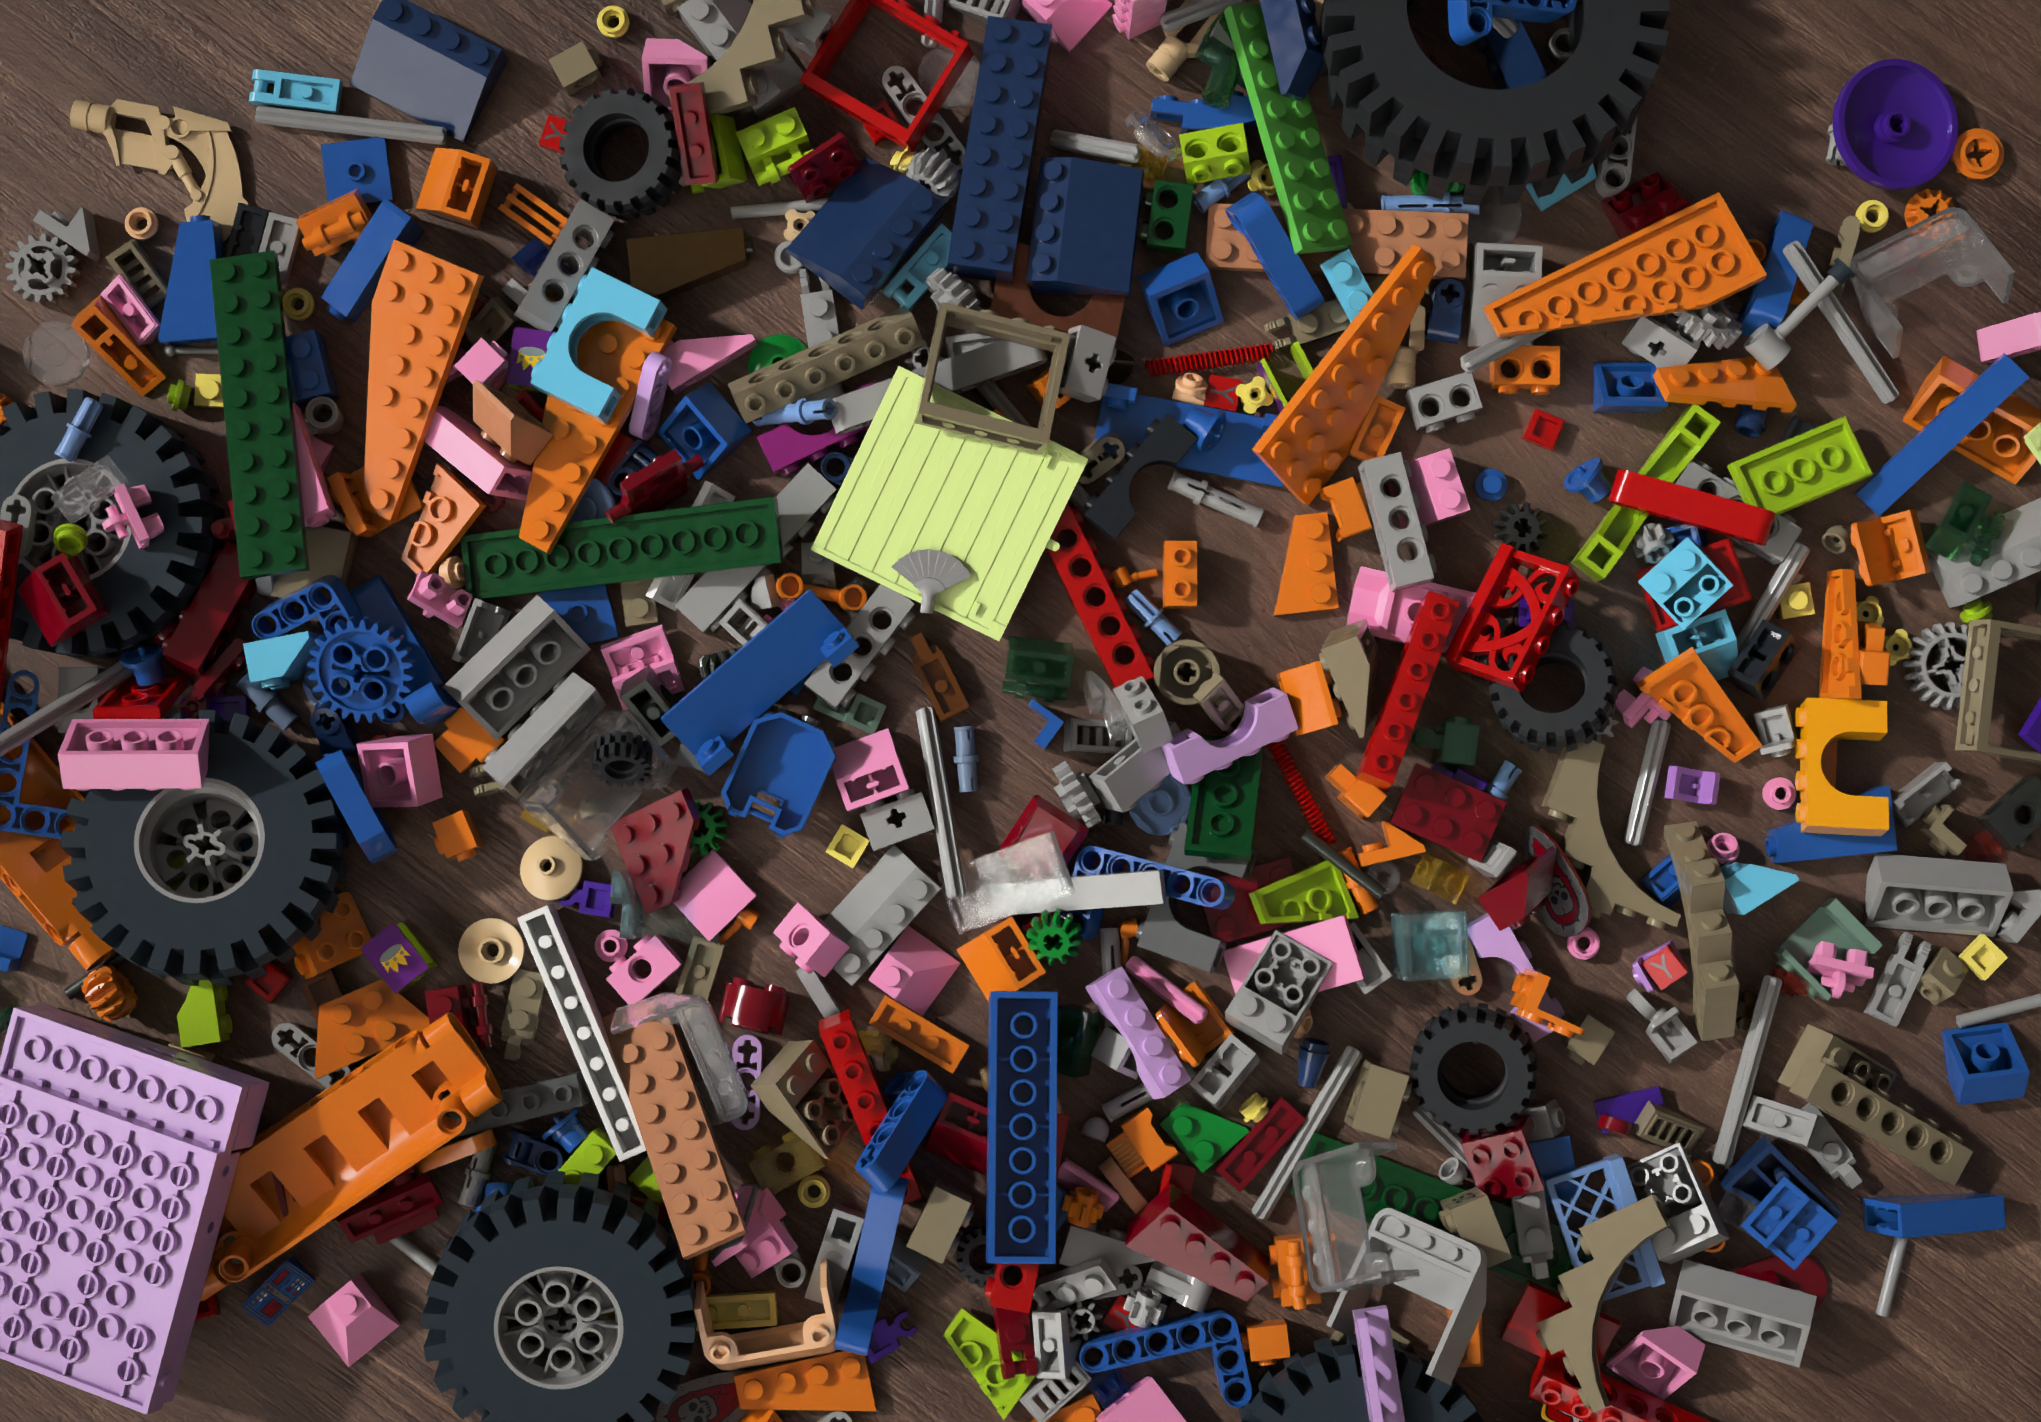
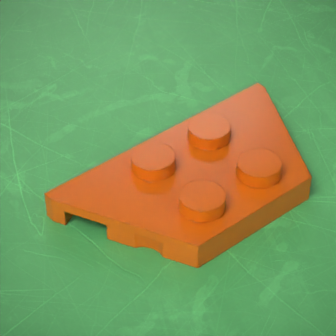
M382 979L319 1006L314 1074L316 1080L383 1051L413 1030L423 1032V1029L430 1025L429 1018L399 993L395 994Z

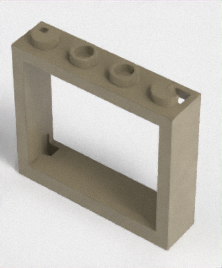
M942 302L936 318L914 423L1043 454L1049 443L1070 334L1054 330V326L1041 327L1033 325L1024 318L1009 319L1001 317L998 313L991 310L976 311L968 309L959 302L957 306ZM946 326L1053 352L1038 428L930 402Z
M1993 619L1969 620L1955 750L2041 764V754L2039 752L1988 744L2000 636L2041 643V628Z

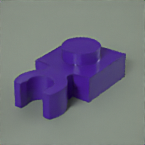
M584 880L583 890L577 885L572 891V897L569 900H559L558 904L565 907H575L580 903L578 913L614 918L619 886Z
M908 1310L900 1311L895 1316L894 1322L890 1324L885 1316L875 1321L867 1352L871 1363L898 1349L901 1344L897 1337H910L917 1332L918 1328L916 1325L905 1329L900 1324L903 1318L909 1316Z

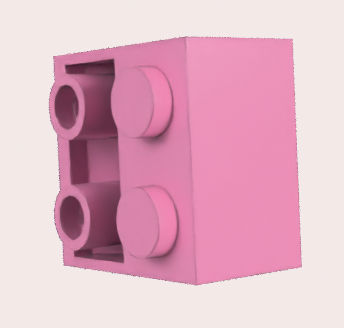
M889 728L833 748L837 759L832 769L847 811L850 812L910 789Z

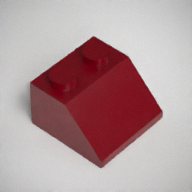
M1553 846L1505 872L1477 898L1499 931L1511 925L1514 929L1522 926L1531 919L1529 915L1537 912L1545 905L1542 900L1552 890L1556 850Z

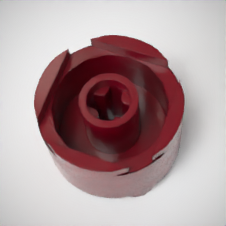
M734 977L733 983H726L718 1017L719 1023L725 1024V1020L728 1018L731 1019L730 1024H733V1027L769 1034L770 1028L776 1029V1036H782L791 998L785 995V988L766 984L765 990L753 987V981Z

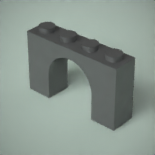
M1180 822L1179 827L1173 829L1169 839L1170 853L1167 859L1164 858L1161 864L1191 872L1202 869H1215L1249 881L1260 850L1252 847L1251 861L1186 856L1184 854L1187 824ZM1166 896L1167 903L1147 905V908H1150L1146 921L1142 920L1137 929L1136 938L1139 939L1137 946L1217 974L1227 945L1226 942L1198 933L1186 926L1178 914L1176 898Z

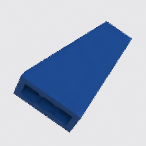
M386 198L379 205L321 296L323 300L329 303L326 310L340 321L346 316L352 322H355L372 301L393 240H399L414 246L425 232L409 215Z
M191 216V222H180L158 335L159 343L183 345L217 342L209 260L224 258L225 255L222 224L211 220L210 216Z
M1890 785L1874 786L1854 794V796L1889 797V830L1881 837L1801 833V823H1797L1796 819L1768 830L1769 837L1765 838L1767 856L1771 857L1772 863H1785L1898 851Z
M1979 1192L1863 1198L1864 1231L1898 1238H1911L2006 1229V1207L2003 1195Z

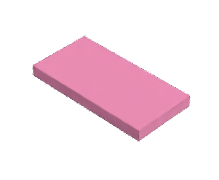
M1346 914L1282 933L1333 962L1318 992L1366 978ZM1272 936L1225 949L1223 957L1235 995Z

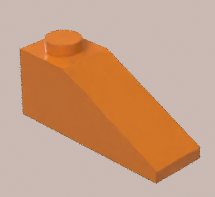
M101 295L76 315L71 327L142 397L167 377V374L145 345H138Z

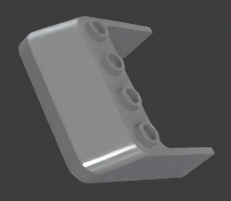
M1384 1208L1373 1218L1326 1325L1348 1336H1352L1355 1330L1352 1310L1365 1307L1374 1284L1380 1279H1385L1446 1307L1453 1312L1425 1374L1451 1385L1486 1305L1487 1256L1481 1248L1392 1208Z

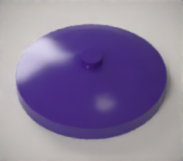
M1887 59L1873 63L1858 71L1843 86L1834 106L1833 135L1842 159L1860 179L1880 189L1906 190L1931 180L1949 162L1958 136L1957 112L1947 88L1931 71L1908 60Z

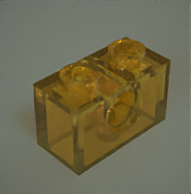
M792 1130L781 1136L783 1140L781 1144L772 1148L770 1143L752 1152L755 1158L748 1163L761 1189L764 1190L768 1187L773 1195L820 1170L827 1164L824 1157ZM782 1152L791 1153L795 1159V1165L788 1169L781 1167L778 1163V1154Z

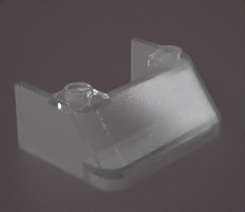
M1956 207L1947 208L1857 253L1850 262V269L1856 274L1854 278H1851L1864 320L1893 359L1899 357L1903 326L1897 320L1898 309L1892 301L1948 274L1955 284L1962 287H1972L1985 281L2004 304L2009 301L2015 273L1965 210Z
M664 992L616 1009L610 1028L612 1034L653 1020L663 1025L680 1023L702 1076L695 1083L711 1127L737 1119L746 1112L749 1100L748 1093L708 1000L701 996Z
M1357 1142L1303 1159L1295 1165L1292 1178L1309 1282L1316 1292L1333 1293L1384 1286L1420 1276L1419 1269L1394 1270L1392 1260L1386 1253H1371L1360 1188L1370 1185L1375 1179L1376 1163L1374 1156L1396 1150V1142Z

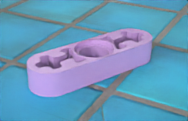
M657 351L650 353L643 364L629 424V433L646 441L653 436L658 427L672 367V360Z
M754 1034L740 1036L734 1042L732 1049L730 1119L732 1124L740 1130L753 1128L761 1117V1100L753 1089L750 1091L742 1090L737 1082L739 1075L744 1072L753 1074L755 1079L763 1072V1043ZM746 1040H751V1046L757 1047V1052H753L750 1056V1064L756 1062L757 1069L750 1066L738 1068V1062L745 1063V1052L739 1051V1046H743ZM737 1095L741 1097L756 1096V1102L753 1100L748 1101L749 1112H754V1117H751L748 1123H743L742 1117H737V1112L743 1109L744 1099L737 1101Z

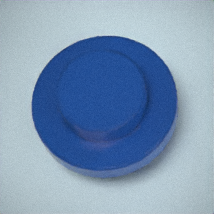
M1486 469L1476 477L1474 483L1475 491L1485 501H1496L1505 494L1507 479L1499 470Z

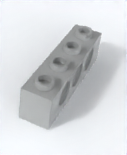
M580 199L514 315L539 330L552 331L554 327L559 329L563 322L562 315L569 300L574 301L578 294L577 288L584 273L588 274L592 267L595 268L599 261V258L595 257L598 248L602 247L605 249L614 234L610 227L615 219ZM575 237L585 238L589 243V248L580 247ZM560 263L571 265L574 269V274L564 273ZM545 290L555 291L559 296V301L549 300L545 295Z
M1401 452L1362 461L1358 466L1390 591L1394 592L1429 583L1434 579L1433 573L1437 572L1434 556L1428 554L1425 542L1428 541L1426 526L1424 522H1419L1417 510H1420L1418 495L1416 491L1411 492L1408 479H1411L1409 462L1403 460ZM1383 484H1394L1398 489V496H1387L1383 491ZM1392 515H1402L1406 520V528H1396L1391 521ZM1403 545L1410 546L1415 553L1414 560H1405L1400 554V547Z
M1699 460L1695 462L1690 461L1673 482L1674 484L1699 491L1702 485H1706L1711 488L1714 495L1744 503L1733 480L1726 477L1723 479L1717 477L1712 473L1713 469L1709 465ZM1782 513L1775 516L1766 546L1730 538L1770 564L1776 565L1783 562L1802 528L1795 525L1796 520L1793 517Z
M880 584L846 628L856 642L862 639L869 641L872 645L871 651L864 656L852 652L836 667L825 659L804 683L805 687L836 711L840 705L846 708L857 693L853 688L859 680L862 679L866 682L877 666L873 662L881 653L885 656L895 644L896 640L892 637L899 628L905 630L915 618L916 614L912 612L915 608V603L904 595ZM879 614H886L892 622L887 629L880 630L873 625V619ZM840 665H846L852 670V676L849 680L841 682L833 676L834 670Z

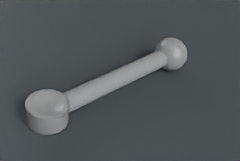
M166 345L164 347V354L167 357H173L175 354L219 355L218 348H176L174 345Z

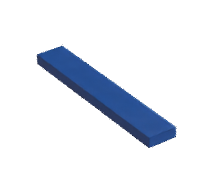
M2003 353L1855 491V494L1880 516L2022 385L2029 376L2011 358Z

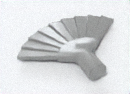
M918 550L900 558L892 566L894 570L921 592V613L933 614L935 596L938 593L972 577L967 568L958 559L940 550Z

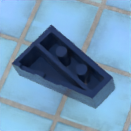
M1515 20L1519 24V29L1510 38H1504L1492 25L1490 33L1475 41L1479 53L1485 54L1491 79H1494L1498 90L1524 87L1548 77L1521 20Z
M1763 1135L1718 1178L1723 1189L1735 1193L1758 1206L1778 1182L1786 1176L1836 1218L1842 1214L1836 1203L1766 1135Z

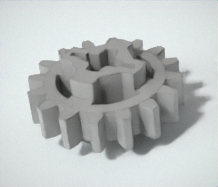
M46 233L41 234L40 240L32 234L28 235V244L18 241L19 252H9L11 257L15 258L14 262L6 263L5 267L13 271V274L7 276V280L17 283L13 288L14 292L23 294V299L29 302L35 299V302L40 305H45L46 298L51 303L57 304V295L59 294L68 298L69 294L66 288L68 286L76 288L77 284L72 281V277L78 276L81 273L73 268V265L79 262L77 257L70 255L74 249L67 244L63 245V240L56 236L51 240V237ZM42 249H50V250H52V251L47 250L44 254L37 252L38 250H42ZM38 261H39L40 263L44 264L43 267H44L45 273L48 275V277H46V276H44V275L42 274L43 271H42L41 265L38 263ZM42 285L50 287L43 290L34 289L35 287L40 288Z
M937 268L927 277L925 281L929 286L927 289L932 293L931 298L937 306V311H939L942 302L956 306L959 302L968 309L983 310L978 306L981 302L977 299L974 288L969 283L961 280L957 274L953 275L951 272L947 273L944 268L941 270Z
M1724 300L1707 308L1673 313L1679 317L1676 321L1677 324L1686 327L1684 332L1691 333L1690 337L1697 342L1703 340L1707 347L1714 344L1718 350H1721L1723 346L1728 349L1742 333L1740 330L1742 323L1736 321L1739 317L1738 314L1731 313L1729 311L1731 306L1724 305Z
M1066 761L1052 768L1060 782L1059 785L1054 787V790L1072 818L1080 815L1088 829L1101 822L1102 820L1094 808L1096 804L1100 803V800L1084 773L1080 771L1074 774Z

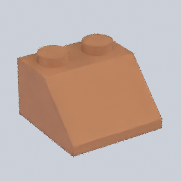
M477 379L473 383V421L483 430L480 433L481 436L493 445L498 444L501 447L500 454L512 463H516L519 460L531 465L553 434L516 399Z

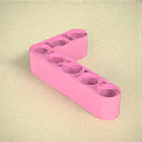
M2041 312L1977 330L1981 363L1995 362L2003 353L2009 358H2014L2041 350Z

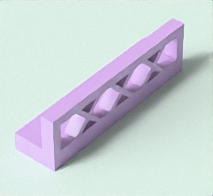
M1381 1305L1352 1310L1369 1421L1405 1422L1387 1306Z

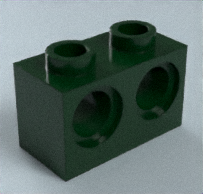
M1155 180L1153 190L1147 189L1144 208L1151 209L1149 221L1142 222L1140 240L1146 241V251L1184 255L1194 185ZM1164 195H1171L1176 199L1177 204L1173 208H1165L1160 204L1159 199ZM1162 226L1168 227L1172 231L1173 236L1168 240H1161L1156 236L1155 230Z

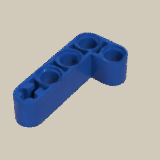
M1448 0L1449 33L1456 44L1467 46L1490 33L1493 17L1551 23L1573 11L1577 0Z
M1251 192L1225 210L1232 225L1248 241L1280 298L1295 320H1299L1325 303L1298 254L1294 253L1290 239L1264 197Z
M1784 210L1780 211L1767 242L1766 257L1761 262L1767 276L1765 280L1754 284L1751 296L1741 309L1736 320L1742 323L1740 328L1742 335L1749 337L1756 329L1766 323L1773 329H1776L1782 322L1798 276L1784 256L1783 249L1789 243L1798 240L1806 250L1813 227L1812 221Z
M925 1070L898 1073L888 1081L884 1088V1094L893 1102V1105L855 1166L857 1172L879 1193L889 1190L897 1182L947 1100L948 1094Z

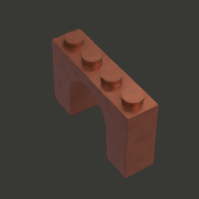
M1019 243L1014 282L1010 284L996 281L991 311L1009 319L1024 318L1030 321L1031 324L1041 327L1054 326V330L1068 333L1069 328L1082 324L1118 338L1126 295H1092L1089 303L1076 314L1065 317L1050 315L1041 310L1032 299L1030 285L1026 282L1030 245Z

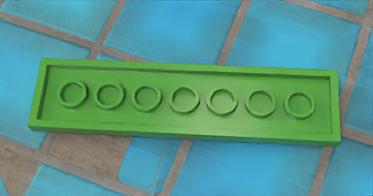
M1261 4L1230 5L1224 10V15L1294 253L1304 254L1345 250L1352 246L1353 243L1309 95L1307 94L1300 101L1281 95Z

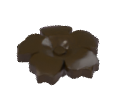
M1749 990L1741 992L1742 1001L1738 1000L1736 1016L1738 1017L1736 1018L1737 1028L1742 1030L1749 1028L1758 997Z

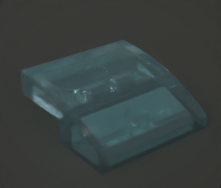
M624 869L613 870L610 903L623 905L619 938L634 939L642 937L641 904L629 871Z

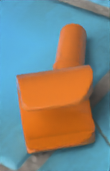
M1123 566L1113 571L1110 575L1114 585L1117 588H1123L1138 580L1156 577L1158 573L1155 568L1135 572L1130 575L1126 566Z
M745 908L738 914L732 925L718 937V940L724 944L742 925L751 930L759 919L760 914L751 908Z
M1136 919L1123 920L1119 924L1121 965L1123 966L1128 962L1129 938L1136 937L1138 929Z

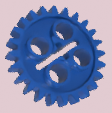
M355 616L347 620V625L340 619L335 623V628L329 625L323 631L325 636L319 635L315 639L318 646H314L309 650V653L316 658L307 662V666L316 671L312 672L308 679L318 681V684L312 691H322L324 693V696L319 701L320 703H325L329 700L332 702L331 713L338 708L342 709V719H345L350 713H354V719L357 723L363 718L364 714L369 723L375 720L377 714L383 720L389 715V711L395 713L400 708L399 703L404 704L403 698L407 697L406 693H410L414 689V685L408 681L413 680L417 673L408 670V668L412 667L416 660L406 658V655L412 648H401L400 643L403 641L404 636L401 635L394 639L391 636L394 627L391 626L386 631L382 630V620L380 619L373 626L370 625L368 616H365L360 624H358ZM344 645L350 648L353 657L345 656L341 652L340 646ZM373 650L381 651L386 661H378L373 655ZM333 664H335V665H337V666H339V667H342V668H341V669L335 668V667L333 666ZM382 670H387V671H389V672H390V675H388V674L385 673V672H382ZM339 677L346 678L351 685V689L341 686ZM371 682H378L383 687L384 693H378L373 690Z

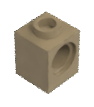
M583 41L549 59L551 66L569 96L603 78L598 70V67L603 65L594 48L586 49Z
M1581 1012L1573 1025L1585 1030L1583 1036L1574 1033L1572 1039L1566 1036L1560 1045L1568 1050L1565 1055L1582 1066L1586 1061L1589 1064L1595 1065L1615 1032L1592 1016Z

